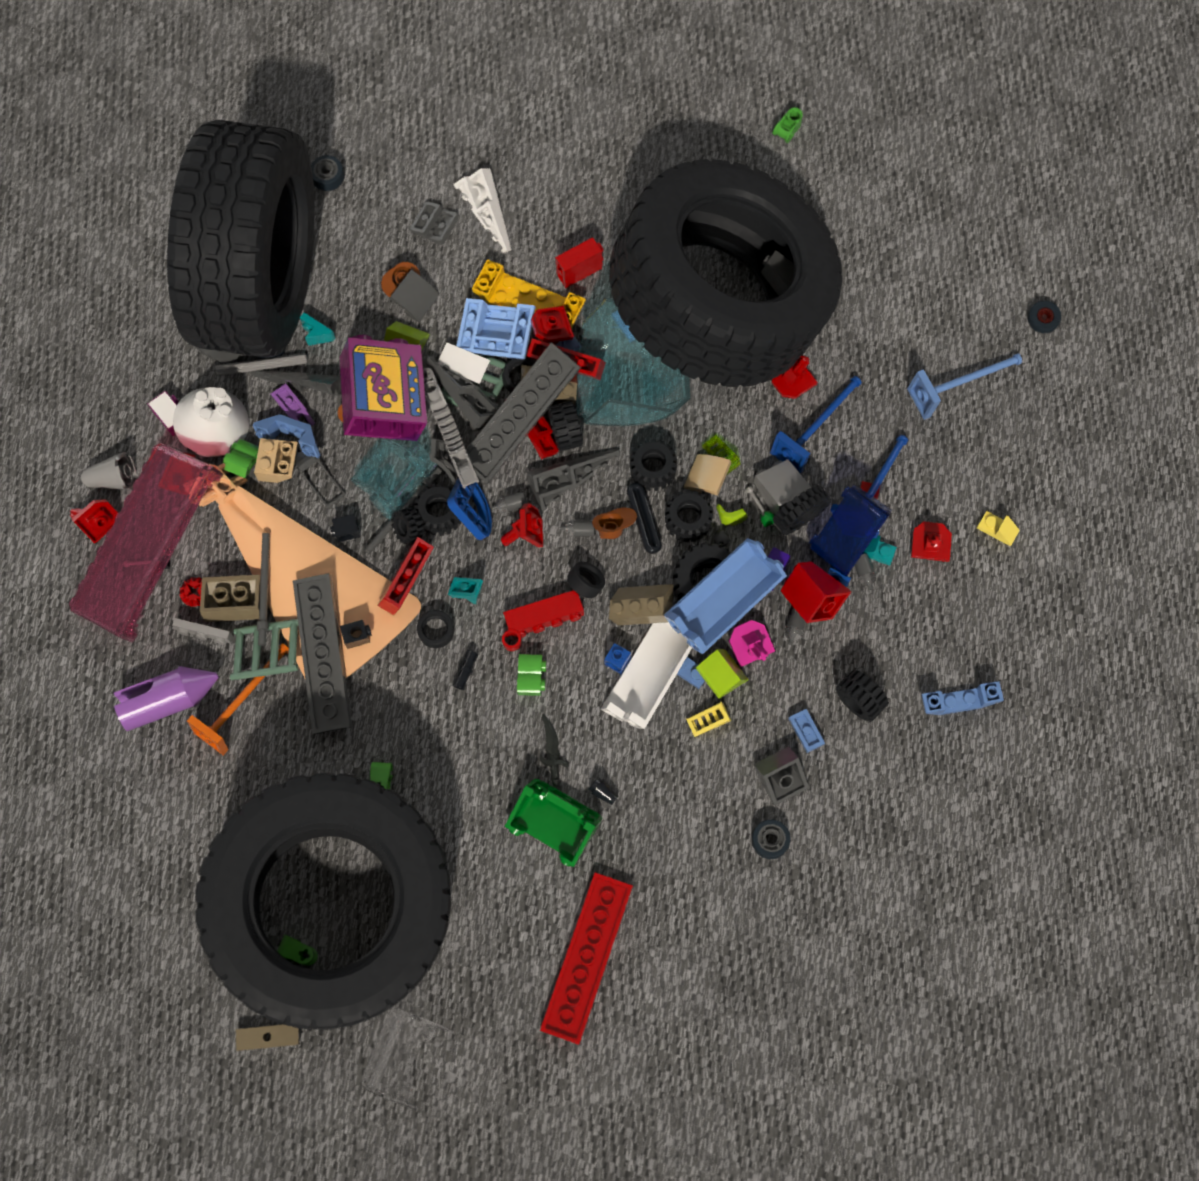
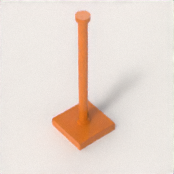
M283 643L279 646L278 662L286 653H289V648ZM270 660L265 664L263 668L270 667ZM265 676L254 677L211 726H206L191 715L187 722L193 733L224 756L228 748L223 738L218 735V729Z

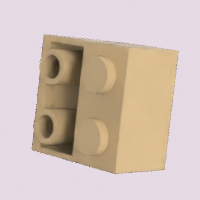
M260 438L254 471L257 480L278 483L291 479L298 442Z

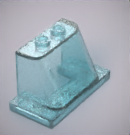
M384 438L350 480L371 496L369 500L390 521L392 514L407 502L437 464L430 460L429 454L416 441L408 448L391 439Z

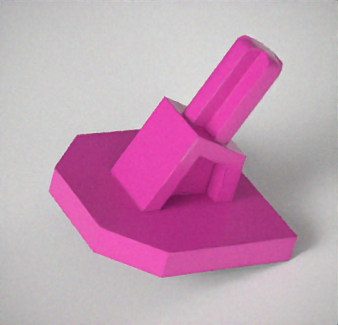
M748 620L733 627L728 641L739 667L757 659L765 661L768 654L775 652L765 625Z

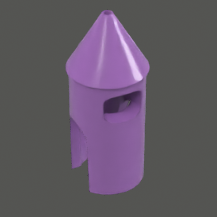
M179 666L178 669L114 692L115 697L120 701V704L115 705L114 708L124 729L130 731L188 708L196 707L219 677L216 672Z

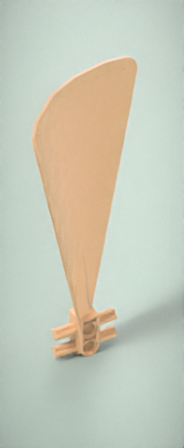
M224 463L219 466L206 465L203 471L197 474V478L184 485L186 492L192 494L203 487L207 492L196 498L198 505L204 507L213 501L219 504L218 508L252 575L260 574L261 576L262 533L270 534L267 605L276 622L297 619L293 580L328 573L332 574L346 678L378 654L419 614L421 603L417 597L408 593L401 608L395 615L377 606L391 582L390 580L240 487L247 483L248 480L238 475L229 479L226 476L229 472L224 470ZM363 620L365 625L369 624L372 636H369L370 643L347 649L340 626ZM298 627L296 662L305 678ZM290 628L280 629L289 646ZM355 631L352 637H359L362 631Z

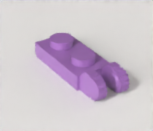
M286 383L271 393L273 399L289 418L298 420L304 415L310 425L315 424L307 409Z

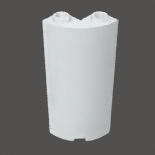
M669 622L652 623L601 707V710L620 721L628 722L630 726L645 729L692 649L687 643L688 640L681 633L678 634Z

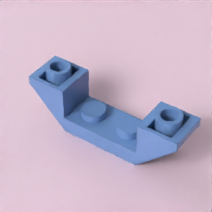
M281 414L253 423L258 438L275 440L280 432L286 435L289 434L299 439L298 442L305 455L316 458L320 457L311 425Z
M999 681L980 684L975 689L942 694L941 691L921 694L925 713L933 715L981 709L1004 701Z

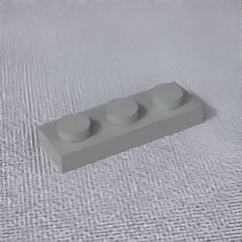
M174 618L172 624L177 633L188 636L190 633L201 640L211 638L214 639L215 643L225 645V642L232 643L234 637L230 631Z

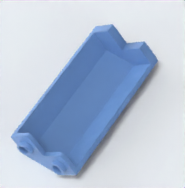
M747 538L664 614L671 627L678 634L681 633L688 640L687 643L701 654L705 653L787 576L783 571V564L777 559L773 560L767 557L763 551L764 546L759 541Z

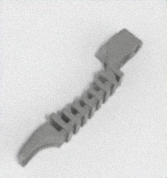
M424 368L425 397L436 419L462 487L466 488L470 484L478 483L479 479L433 371L430 368Z

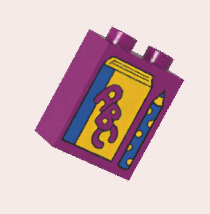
M363 334L353 336L352 338L348 337L339 357L344 435L417 441L427 424L421 345L409 344L406 340L399 338L388 342L377 341Z

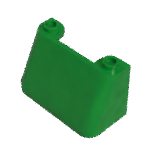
M534 779L525 786L504 827L508 828L509 832L516 836L525 833L531 835L558 851L562 864L574 867L598 829L603 817L540 779Z

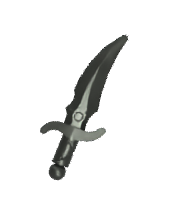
M542 715L546 731V752L549 755V760L540 757V761L543 765L550 767L552 784L558 786L560 783L558 780V766L563 765L565 768H568L569 765L566 761L559 760V742L556 731L548 718Z

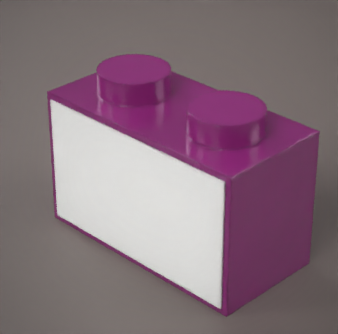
M164 391L147 404L170 434L174 436L176 434L173 427V414L179 401L173 394L169 396Z

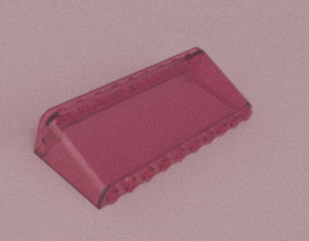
M163 443L155 445L152 448L149 460L142 467L140 477L133 484V490L125 498L121 512L116 515L113 527L108 530L106 540L97 550L94 562L89 565L86 577L80 582L79 590L70 600V611L115 636L133 643L138 635L133 631L134 627L137 628L139 625L136 623L207 488L213 487L211 483L214 480L220 482L223 473L215 467Z

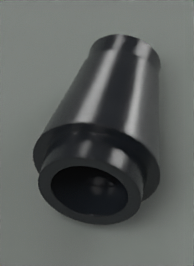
M598 777L589 787L592 795L610 805L618 798V795L604 778Z

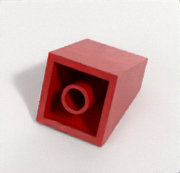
M800 562L796 564L793 572L785 580L784 586L780 590L806 623L832 620L851 593L850 589L813 562Z

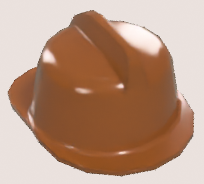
M410 262L397 264L382 277L381 287L383 292L388 297H391L411 269L420 276L418 268Z
M622 507L597 515L593 519L592 525L599 531L601 539H616L622 535L625 528L631 526L636 521L637 514L631 508Z

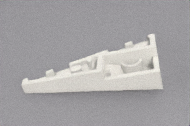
M481 168L469 177L464 176L454 184V187L462 191L464 194L462 198L465 201L468 200L473 206L472 212L483 227L492 232V239L495 242L498 241L503 247L502 253L511 251L491 169Z

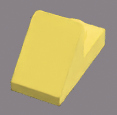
M988 511L985 512L977 529L1009 546L1012 545L1020 531L1009 516L1006 515L1003 520Z

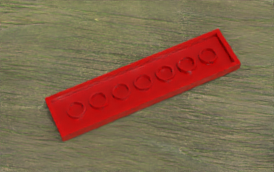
M594 873L540 1029L541 1032L580 1045L633 885Z

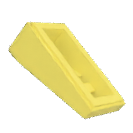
M722 702L686 719L694 737L732 721ZM717 710H720L723 719H719V716L716 712ZM710 713L713 714L716 720L715 723H712V720L709 716ZM703 716H705V718H706V720H707V722H708V724H709V726H707V727L705 726V724H704V722H703V720H702V718H701V717H703ZM698 719L702 729L698 730L694 720Z

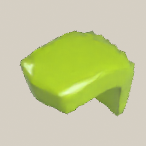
M720 504L716 506L720 521L726 526L743 523L748 517L743 509L729 513Z

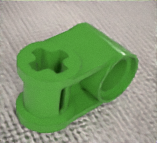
M799 108L789 109L785 116L777 123L772 134L780 136L786 143H789L801 127L802 111Z
M372 762L370 780L381 784V787L386 790L390 789L392 780L390 773L393 771V764Z
M284 934L277 949V952L282 957L308 966L313 965L317 961L318 953L316 949ZM304 952L310 955L309 959L303 956Z

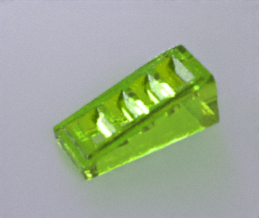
M717 435L702 445V448L708 455L717 457L728 455L726 459L731 460V465L727 475L741 465L740 458ZM718 443L717 447H715L713 450L710 449L712 446Z

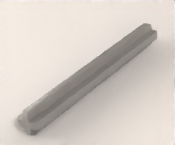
M305 353L221 364L215 366L217 376L300 365L307 363V357Z

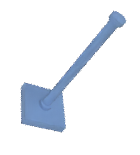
M1017 353L1012 358L933 387L923 369L916 373L907 390L925 420L932 416L941 402L938 393L1011 365H1019L1022 363V358Z

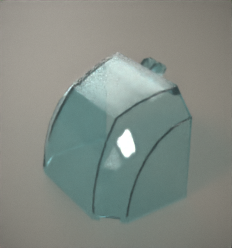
M605 298L583 321L581 326L584 329L581 341L579 342L582 347L577 352L602 359L606 364L600 380L577 374V414L584 418L585 424L601 426H633L666 419L691 399L690 378L681 374L680 369L673 370L663 364L660 357L655 358L643 347L644 343L638 342L629 331L630 326L624 324L618 313V307L615 306L614 300L610 298Z

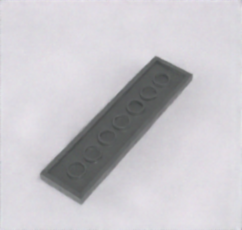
M550 343L467 448L476 475L486 484L493 479L581 368L580 365L554 343Z
M328 573L293 580L312 734L351 728L352 722L332 574Z

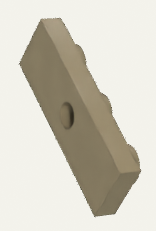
M285 1024L236 1029V1051L300 1045V1029ZM268 1033L271 1034V1039L269 1041L265 1039Z

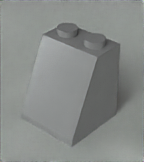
M788 459L783 462L778 461L767 470L762 469L758 471L754 478V484L774 515L783 506H786L789 501L794 500V497L811 488Z

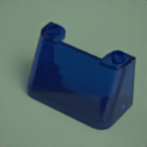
M855 484L851 488L846 487L841 495L844 498L820 534L817 535L815 533L809 542L811 544L810 548L845 577L850 573L892 511L891 508Z

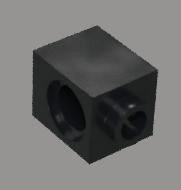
M354 514L332 519L333 526H330L332 537L337 538L338 542L361 537Z
M363 620L340 626L347 649L370 643L369 636H372L369 624L365 625ZM355 631H362L359 637H352Z

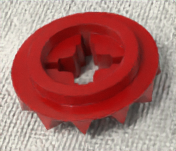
M191 577L189 580L184 581V584L180 587L179 596L186 605L191 607L200 606L202 578ZM190 587L197 589L200 596L198 597L194 593L190 595L192 593Z

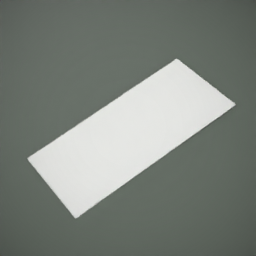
M446 342L437 363L441 366L447 365L450 372L459 373L463 377L480 384L490 360Z

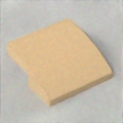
M697 454L684 488L698 491V493L704 491L718 496L731 465V460L712 455Z

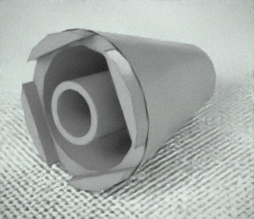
M126 452L118 453L84 469L81 474V481L91 488L129 490L134 488L137 481H133V475H137L135 463L131 456L125 455L127 454Z

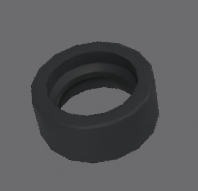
M513 359L505 366L502 373V383L509 392L512 393L517 386L510 380V371L512 368L521 367L522 365L533 366L534 364L530 360Z
M580 561L576 563L567 575L571 588L585 598L596 597L605 586L603 573L596 566L588 562ZM582 576L586 577L592 584L585 581Z
M431 610L423 614L418 620L417 633L424 645L437 649L450 643L454 635V626L448 614L440 610ZM431 619H441L447 626L444 637L437 640L428 638L424 632L426 623Z

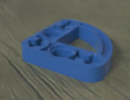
M458 478L447 499V504L474 537L478 540H483L490 535L492 529V517L486 497L477 482L463 488ZM471 496L476 504L479 515L468 503Z

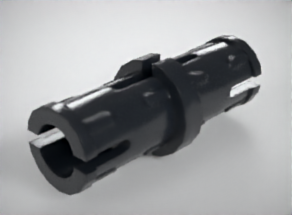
M466 651L462 664L458 666L459 671L452 684L453 687L460 690L465 689L467 680L473 673L472 669L478 657L476 652Z

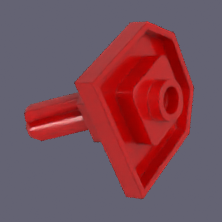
M564 306L537 309L531 318L535 336L546 343L552 342L557 344L559 341L572 340L574 338Z
M802 355L793 367L772 379V385L782 397L796 399L818 384L806 368L809 364V357Z
M106 499L93 500L83 509L75 508L70 510L71 520L94 544L117 525L118 512Z
M530 503L523 504L520 509V519L512 524L513 529L503 535L500 540L504 546H508L520 537L536 547H543V520L539 510Z
M922 522L913 529L911 558L949 562L952 533L943 523Z

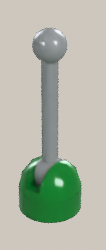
M748 486L746 492L752 496L761 510L760 520L763 526L768 527L774 524L773 518L775 515L771 511L764 510L753 492V487Z

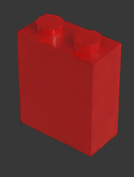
M593 237L555 257L556 275L565 288L602 269V261H604L602 256L603 248L599 242L596 243Z

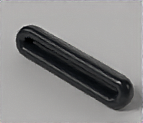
M632 483L627 488V496L631 509L637 514L636 525L643 547L647 553L656 554L661 550L662 542L645 489L639 483Z

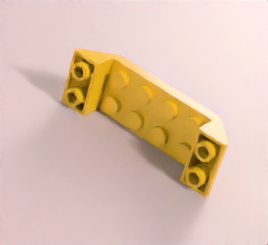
M488 259L472 287V291L488 305L517 308V304L535 305V312L537 309L564 306L571 329L586 301L585 298L570 292L566 298L504 273L503 265Z

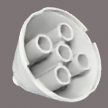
M206 387L188 393L179 401L173 414V427L177 438L186 448L188 447L201 456L219 457L230 453L234 442L237 443L240 439H245L249 429V417L245 406L236 396L225 391L223 388Z

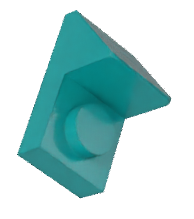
M306 313L300 316L302 328L309 332L305 337L308 346L332 342L336 339L331 329Z
M879 535L877 538L859 537L854 553L858 555L868 554L869 559L891 565L897 547L879 541L881 537Z
M454 577L448 595L452 598L467 599L471 603L476 604L482 590L483 580Z

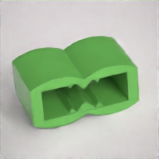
M240 439L237 443L234 442L230 454L226 453L223 459L225 464L224 470L246 478L252 467L256 464L259 446Z
M519 654L518 695L541 696V691H545V679H542V672H546V660H543L542 655Z

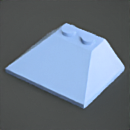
M466 298L457 347L474 354L525 360L532 328L531 318L535 313L536 306L517 304V308L488 305L484 300Z

